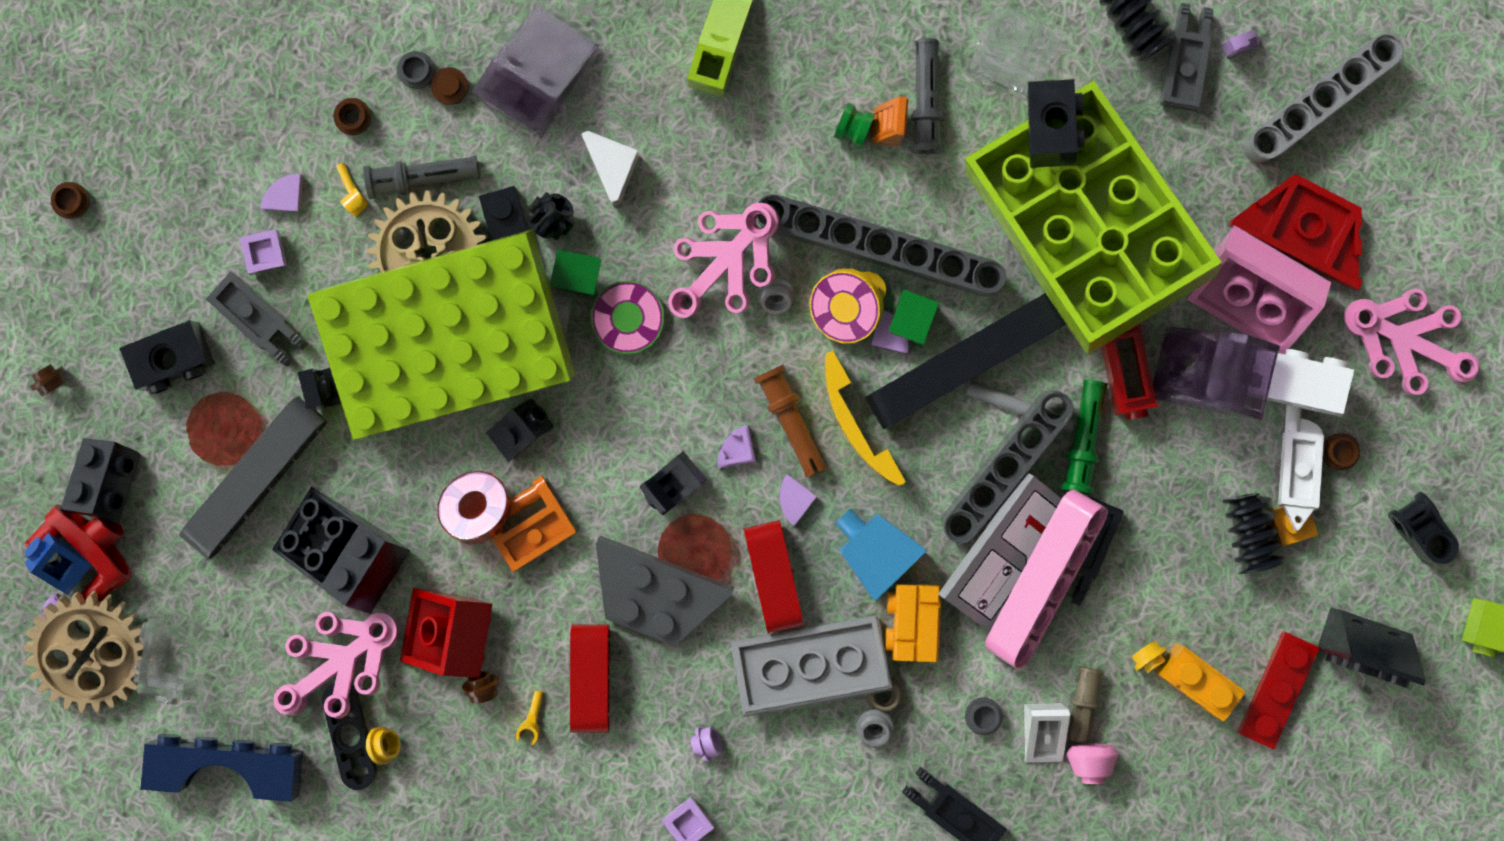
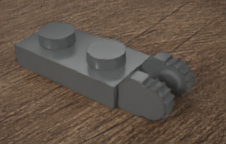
M1181 3L1178 9L1175 30L1172 32V35L1175 34L1177 38L1170 44L1160 105L1196 112L1199 110L1212 40L1210 29L1213 8L1204 7L1198 21V33L1187 31L1191 13L1190 4Z
M230 271L206 298L212 306L260 349H266L287 367L293 361L284 349L272 342L281 331L296 347L304 349L308 345V342L288 325V320L234 272Z

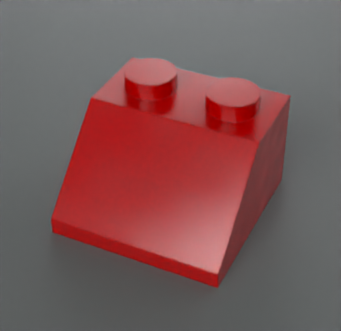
M412 588L400 661L442 676L480 678L493 604L471 597Z

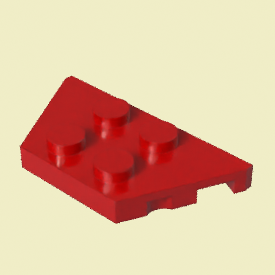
M1293 174L1231 219L1227 225L1230 228L1234 225L1287 257L1353 291L1359 290L1362 285V278H1359V256L1362 255V240L1359 236V229L1362 226V207L1297 174Z

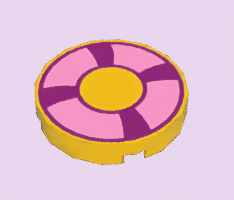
M852 268L837 269L825 275L814 286L809 301L811 317L817 329L827 338L839 343H856L867 338L880 325L884 313L883 296L879 288L876 289L875 285L871 282L872 279L865 273Z

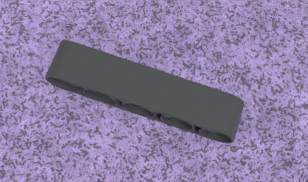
M1051 389L1042 392L944 512L941 521L943 531L951 541L963 544L972 540L1070 420L1074 409L1072 400L1068 395ZM1059 397L1063 402L1061 414L1056 417H1048L1045 412L1047 401L1051 398ZM1036 427L1040 433L1038 442L1030 447L1024 446L1021 442L1022 432L1026 428ZM1007 456L1013 457L1016 461L1014 472L1007 476L1000 475L997 471L999 460ZM981 486H988L993 492L991 500L983 505L975 503L973 499L975 490ZM958 515L966 516L969 519V526L962 533H954L949 528L951 520Z
M299 396L292 399L186 523L179 536L207 560L212 559L222 549L219 545L221 543L225 545L245 522L244 516H250L270 492L268 487L273 488L293 465L292 459L297 460L318 435L316 430L321 431L325 427L327 420L316 410L307 409L305 401Z

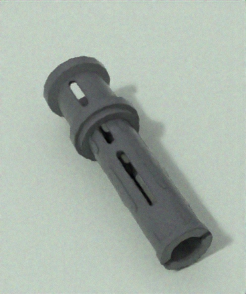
M923 38L915 41L916 109L911 114V121L915 123V144L911 145V152L914 154H940L944 152V145L941 144V122L944 121V113L939 109V40Z
M477 156L409 166L405 162L397 161L394 166L372 169L369 165L363 168L365 187L369 199H375L376 195L393 192L405 195L411 191V188L480 179ZM451 169L458 170V172L427 176L426 174L429 172H437ZM409 175H419L416 178H409ZM393 178V181L378 182L380 179Z

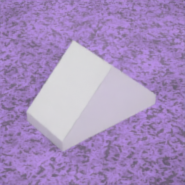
M590 131L582 133V137L613 207L621 204L640 156L638 150Z
M1024 704L1025 762H1063L1070 720L1069 709L1063 704Z

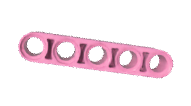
M1071 490L1066 493L1057 506L988 634L985 643L987 650L1016 669H1021L1029 662L1107 519L1108 511L1106 507L1077 490Z

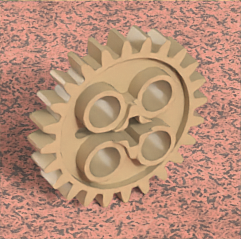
M425 191L423 201H420L417 194L412 192L410 193V204H406L401 198H397V211L387 207L383 209L388 217L386 222L374 220V223L381 231L379 234H368L369 238L377 242V247L366 249L367 253L377 255V260L370 263L368 268L380 269L383 272L428 259L420 256V251H423L426 247L418 227L420 219L425 224L427 244L437 249V253L432 254L431 258L479 245L485 242L488 236L476 234L475 231L483 223L481 221L469 222V218L473 214L472 209L468 208L463 212H459L461 200L455 199L448 206L447 194L441 193L435 202L431 191ZM440 219H446L451 227L450 234L443 240L437 239L433 233V226ZM404 228H409L414 234V242L407 249L401 248L397 242V235Z
M77 591L72 596L71 602L63 595L57 600V607L49 603L43 609L45 615L38 614L34 618L33 622L37 627H31L26 632V635L33 641H28L23 646L24 651L33 653V655L24 661V665L36 667V670L29 676V679H42L43 683L38 688L39 692L47 689L53 691L50 702L56 701L61 696L65 698L64 709L66 710L73 702H78L80 713L85 711L89 703L92 704L95 712H99L104 705V701L112 709L118 703V697L126 701L131 695L130 689H138L142 683L138 677H144L149 670L143 663H147L152 657V654L142 651V649L151 643V639L139 637L146 628V625H133L132 622L138 613L133 612L127 616L122 613L126 605L124 601L115 608L111 606L112 595L110 594L102 602H98L96 591H92L86 601H84L81 592ZM75 620L86 622L89 625L90 633L79 631L75 625ZM106 626L108 631L94 648L90 657L80 667L76 675L70 678L68 676L69 670L83 654L85 648L94 639L100 628ZM107 642L117 643L122 649V654L112 653L107 647ZM54 650L64 651L68 656L69 662L59 661L54 655ZM85 671L95 672L100 677L101 683L90 682L86 677Z

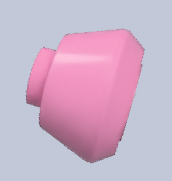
M1082 743L1073 744L1067 751V757L1074 775L1082 777V783L1103 784L1105 783V777L1112 776L1119 753L1110 744Z

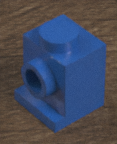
M47 533L43 540L40 538L34 539L25 552V557L28 558L25 561V565L30 573L67 595L70 594L91 567V564L76 549L50 533ZM58 553L56 560L49 562L52 556Z

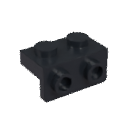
M83 438L60 509L73 514L93 516L112 523H119L137 469L140 453L117 442Z

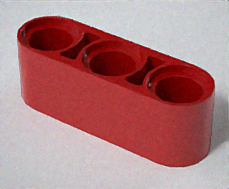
M780 520L743 528L767 633L771 634L804 626Z
M609 624L571 625L570 733H609Z

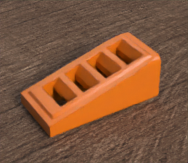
M896 97L878 105L874 109L875 117L872 122L871 142L873 144L897 147L901 144L906 133L909 103L907 97Z

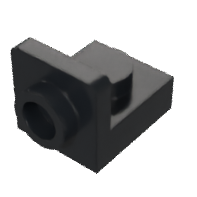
M311 368L298 372L307 409L319 410L342 404L330 368L323 370Z

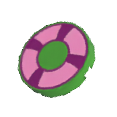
M633 280L618 281L605 287L595 298L590 312L591 327L597 340L608 350L622 355L638 354L651 348L660 337L665 324L664 308L657 294L647 285Z

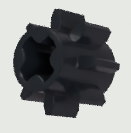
M545 192L541 198L536 197L528 207V210L533 214L528 220L530 226L542 238L549 239L553 237L557 240L562 234L566 235L575 225V222L570 219L574 213L572 204L563 195L557 193L550 195L548 192Z

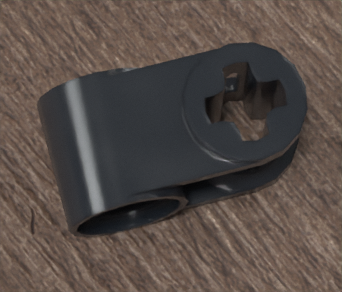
M1423 492L1417 493L1414 496L1415 500L1399 511L1392 510L1388 513V517L1394 527L1406 539L1421 561L1428 564H1447L1457 557L1459 543L1456 537L1441 518L1434 503ZM1435 537L1442 543V552L1437 557L1431 554L1430 542Z

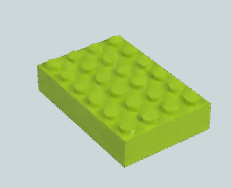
M1094 80L1075 91V93H1082L1083 116H1076L1077 129H1084L1085 141L1084 152L1077 153L1076 166L1030 168L1028 120L965 158V173L1087 355L1217 277L1222 261ZM1057 118L1051 119L1046 123L1054 129H1059L1066 125L1064 121Z
M533 229L322 288L307 294L353 440L568 382L576 374Z

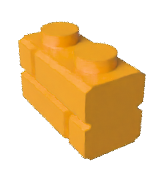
M894 583V591H887L886 613L893 614V627L886 628L885 651H892L891 657L893 660L939 662L941 596L938 593L941 591L942 586L938 584Z
M1175 643L1166 655V662L1160 665L1154 672L1212 716L1223 722L1228 718L1246 692L1188 648L1178 643Z

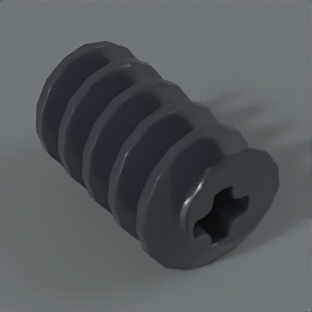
M1099 0L1102 6L1113 4L1106 15L1110 19L1121 17L1114 28L1116 31L1128 29V32L1122 38V42L1124 44L1136 42L1129 54L1132 57L1143 55L1140 61L1159 52L1177 38L1175 34L1163 37L1162 33L1169 24L1167 21L1157 24L1154 22L1161 13L1160 8L1147 10L1152 0Z
M1251 493L1223 499V504L1235 505V509L1225 514L1228 519L1238 520V524L1228 530L1229 533L1241 535V539L1231 544L1232 548L1244 549L1243 554L1234 558L1237 563L1247 564V568L1240 571L1239 574L1265 571L1283 564L1285 561L1283 556L1272 554L1281 548V542L1269 540L1270 537L1279 532L1278 527L1266 525V523L1276 517L1275 513L1263 510V508L1272 504V498L1260 496V493Z

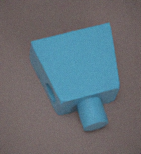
M850 508L834 523L849 538L839 548V551L868 594L875 601L927 552L921 545L877 513L865 523Z

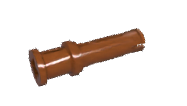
M780 365L753 378L755 384H760L769 402L767 406L768 411L772 415L777 414L805 473V477H809L815 474L809 459L812 458L818 472L826 469L827 465L824 463L796 404L799 403V396L790 389L783 373L786 369L784 365Z

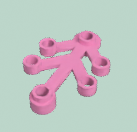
M754 203L747 207L743 214L721 215L717 211H706L699 216L698 226L702 232L707 234L717 233L721 229H742L732 241L697 242L693 238H681L676 241L674 253L680 260L685 261L695 257L717 256V258L690 287L678 288L671 293L668 304L675 316L685 318L695 315L701 308V297L727 269L728 295L725 299L726 308L732 313L746 311L750 306V297L744 291L743 252L752 242L754 252V267L750 271L752 283L763 287L770 285L774 281L775 271L769 265V238L778 230L779 216L776 210L767 203ZM760 214L764 215L767 220V224L763 229L759 228L756 223V219ZM709 215L713 216L716 220V225L713 229H709L706 225V219ZM685 242L691 246V253L688 256L682 252V245ZM760 268L767 271L768 277L765 282L758 279L757 273ZM685 295H689L692 298L693 304L691 308H686L683 305ZM735 295H739L743 300V305L739 309L733 305Z
M1420 289L1408 290L1402 297L1379 305L1369 299H1359L1352 302L1345 310L1344 323L1352 334L1361 336L1370 361L1368 369L1374 378H1388L1395 370L1393 360L1383 355L1378 334L1390 339L1403 376L1402 388L1409 395L1423 394L1429 384L1427 377L1418 372L1411 350L1446 367L1448 377L1455 382H1468L1478 375L1480 366L1473 354L1468 352L1454 354L1418 336L1440 327L1447 329L1457 326L1461 321V313L1457 307L1452 305L1443 306L1434 314L1397 326L1384 318L1404 310L1416 312L1424 309L1428 301L1424 291ZM1411 294H1415L1419 298V305L1417 307H1413L1409 303ZM1362 310L1366 311L1370 316L1367 324H1363L1359 320V314ZM1446 310L1450 311L1453 315L1450 324L1443 320V313ZM1380 360L1387 365V370L1384 374H1380L1376 369V365ZM1463 360L1470 364V370L1467 374L1460 370V364ZM1413 377L1418 378L1420 381V388L1417 391L1410 387V380Z
M330 612L320 614L316 620V629L321 634L334 636L337 633L358 636L348 646L313 642L301 635L291 636L285 645L286 652L290 656L297 659L309 656L329 660L296 685L287 684L281 686L276 691L273 700L277 711L288 716L299 715L307 706V696L337 674L333 695L325 700L324 710L328 716L337 719L345 717L350 711L348 698L356 659L366 651L365 670L358 674L354 685L355 689L363 695L372 696L376 694L381 685L379 672L383 652L395 643L398 636L396 621L385 613L372 614L364 622L340 619L337 615ZM332 618L333 626L330 630L326 631L324 629V622L326 619ZM382 625L383 633L375 638L373 635L375 627ZM302 640V650L299 653H295V643ZM368 677H371V688L368 690H364V680ZM287 693H291L292 701L285 706L283 698ZM340 700L342 708L339 712L334 713L332 706L335 701Z

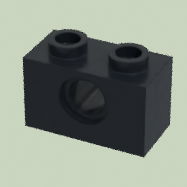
M1075 79L1029 81L1027 103L1030 168L1076 166L1077 153L1084 152L1085 141L1084 129H1077L1076 116H1083L1082 93H1075ZM1057 118L1064 121L1066 125L1062 128L1054 129L1046 123L1051 119Z
M191 320L119 348L135 390H149L150 395L172 388L171 381L183 376L185 381L199 378L207 374L206 367L215 364L199 322ZM168 350H173L176 355V362L172 368L167 370L162 362L163 355Z

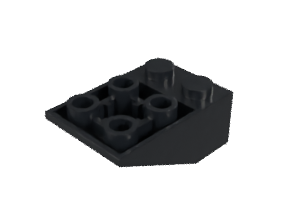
M314 487L310 488L272 549L344 606L369 614L372 613L410 552L407 547L392 536Z
M1330 608L1318 644L1320 651L1328 653L1326 661L1405 688H1409L1410 682L1424 686L1426 679L1413 634L1340 609Z

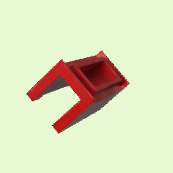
M1140 323L1101 347L1115 415L1125 413L1126 420L1149 416V408L1158 407ZM1131 337L1143 396L1128 399L1116 340Z

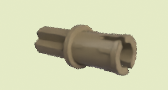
M1079 666L1075 697L1070 699L1073 709L1068 738L1072 741L1087 743L1091 738L1095 709L1100 708V704H1097V698L1103 671Z

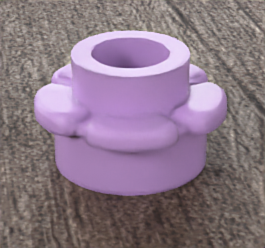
M699 726L696 728V735L691 738L693 751L698 758L703 757L706 762L710 763L713 761V757L721 755L723 751L719 733L714 726L708 728Z

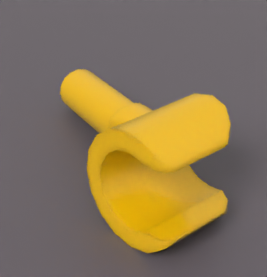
M341 163L336 167L349 194L340 202L349 213L356 217L367 208L368 202L353 183L345 163Z
M535 690L527 719L520 724L516 732V740L518 742L521 739L522 730L529 729L534 733L531 745L536 743L541 730L537 721L544 692Z

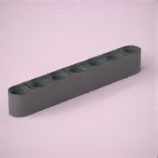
M770 194L759 201V203H767L769 205L776 204L783 210L784 215L779 220V227L775 234L979 296L995 294L1003 288L1006 282V272L1003 266L988 258L780 195ZM760 214L757 217V221L764 228L767 220ZM802 216H814L819 222L818 230L814 233L801 231L798 221ZM840 226L850 227L855 235L854 241L849 244L837 242L834 237L835 229ZM878 236L884 237L890 244V251L885 255L873 253L870 248V240ZM912 247L921 249L926 257L925 263L921 266L911 265L906 259V251ZM953 258L960 263L961 272L959 276L949 277L943 272L942 262L944 259ZM989 269L994 272L996 284L993 288H985L979 283L978 273L980 270Z

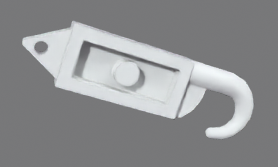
M1286 405L1278 506L1283 507L1294 531H1298L1312 511L1319 509L1324 435L1322 429L1310 420L1301 419V408ZM1295 517L1300 519V523L1295 521Z

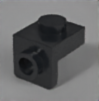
M529 399L513 408L489 429L486 434L506 460L510 462L554 426L548 419L544 409L538 406L533 399Z
M683 451L640 485V489L644 493L647 503L652 508L657 509L661 515H664L707 481V479Z

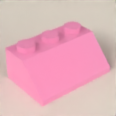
M1234 225L1215 250V253L1222 261L1218 276L1192 291L1187 300L1252 339L1271 345V350L1274 352L1285 354L1286 349H1289L1325 307L1331 282Z

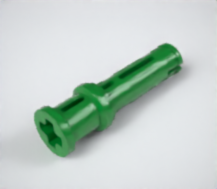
M1083 380L1084 385L1073 449H1069V452L1066 453V459L1069 460L1066 481L1061 484L1060 489L1065 491L1077 490L1082 494L1094 495L1095 489L1091 487L1094 468L1100 461L1099 454L1095 453L1105 391L1108 384L1095 380Z

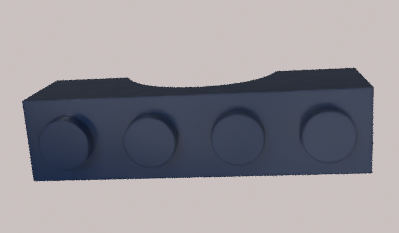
M158 734L157 739L144 744L140 790L178 793L189 786L191 780L201 768L219 765L239 773L248 783L253 799L292 802L300 794L303 751L293 750V745L289 743H270V748L255 747L256 742L251 740H233L232 745L218 744V738L196 737L195 742L181 741V736L177 734Z

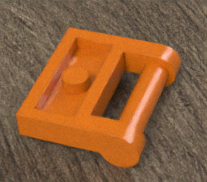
M543 475L532 481L534 485L506 502L501 519L488 531L512 572L578 532ZM543 499L547 506L546 508L506 533L502 531L499 525L501 522L536 500Z

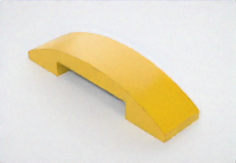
M834 351L828 352L825 355L824 366L826 389L830 406L842 433L854 451L876 473L895 485L900 486L906 481L888 449L876 455L872 453L838 391L851 384Z

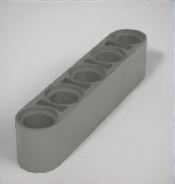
M1384 33L1366 43L1250 133L1243 144L1245 156L1256 164L1266 163L1279 156L1396 65L1404 53L1401 40L1396 35ZM1375 46L1385 49L1387 53L1386 62L1376 57ZM1347 68L1357 73V85L1347 81L1345 77ZM1317 91L1324 92L1328 96V108L1322 107L1317 103ZM1287 114H1293L1298 117L1300 121L1298 131L1292 130L1287 125ZM1258 136L1269 140L1271 144L1270 153L1266 154L1258 149Z

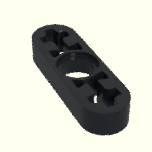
M335 683L329 686L323 693V708L325 700L333 695ZM351 684L349 713L354 712L356 718H346L336 723L335 718L328 716L326 712L325 716L341 780L350 789L362 790L375 780L377 766L370 759L366 751L368 730L358 691ZM333 704V712H339L341 710V706L339 704ZM345 725L355 726L359 730L360 739L354 746L344 744L340 738V731ZM360 748L364 749L365 754L357 756L359 766L361 768L367 767L368 773L363 776L362 782H359L357 776L351 777L350 770L355 767L354 758L352 756L346 760L344 753L350 754L358 751Z

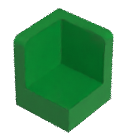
M557 249L550 287L555 290L596 298L598 293L596 286L601 266L600 258Z
M904 289L896 305L897 308L890 324L889 332L913 341L914 345L923 346L939 302Z

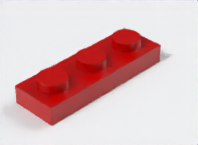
M1282 631L1237 733L1273 750L1275 749L1320 647Z

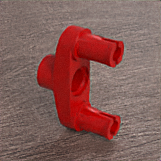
M56 504L45 515L46 521L26 540L25 546L28 547L36 538L43 540L47 533L58 539L64 536L97 569L98 575L81 591L84 601H86L92 591H96L98 602H102L114 589H120L131 578V570L127 562L114 545L124 534V530L119 523H112L98 517H93L89 521L82 515L61 510V505Z

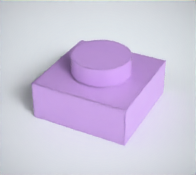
M274 229L239 237L248 274L254 275L288 267L279 230Z
M692 796L662 818L663 824L676 841H698L714 829L715 826Z

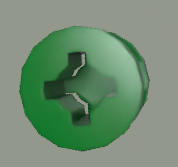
M848 103L837 126L834 138L838 140L846 138L852 141L855 147L861 149L875 114L869 111L866 113L856 110L855 105Z

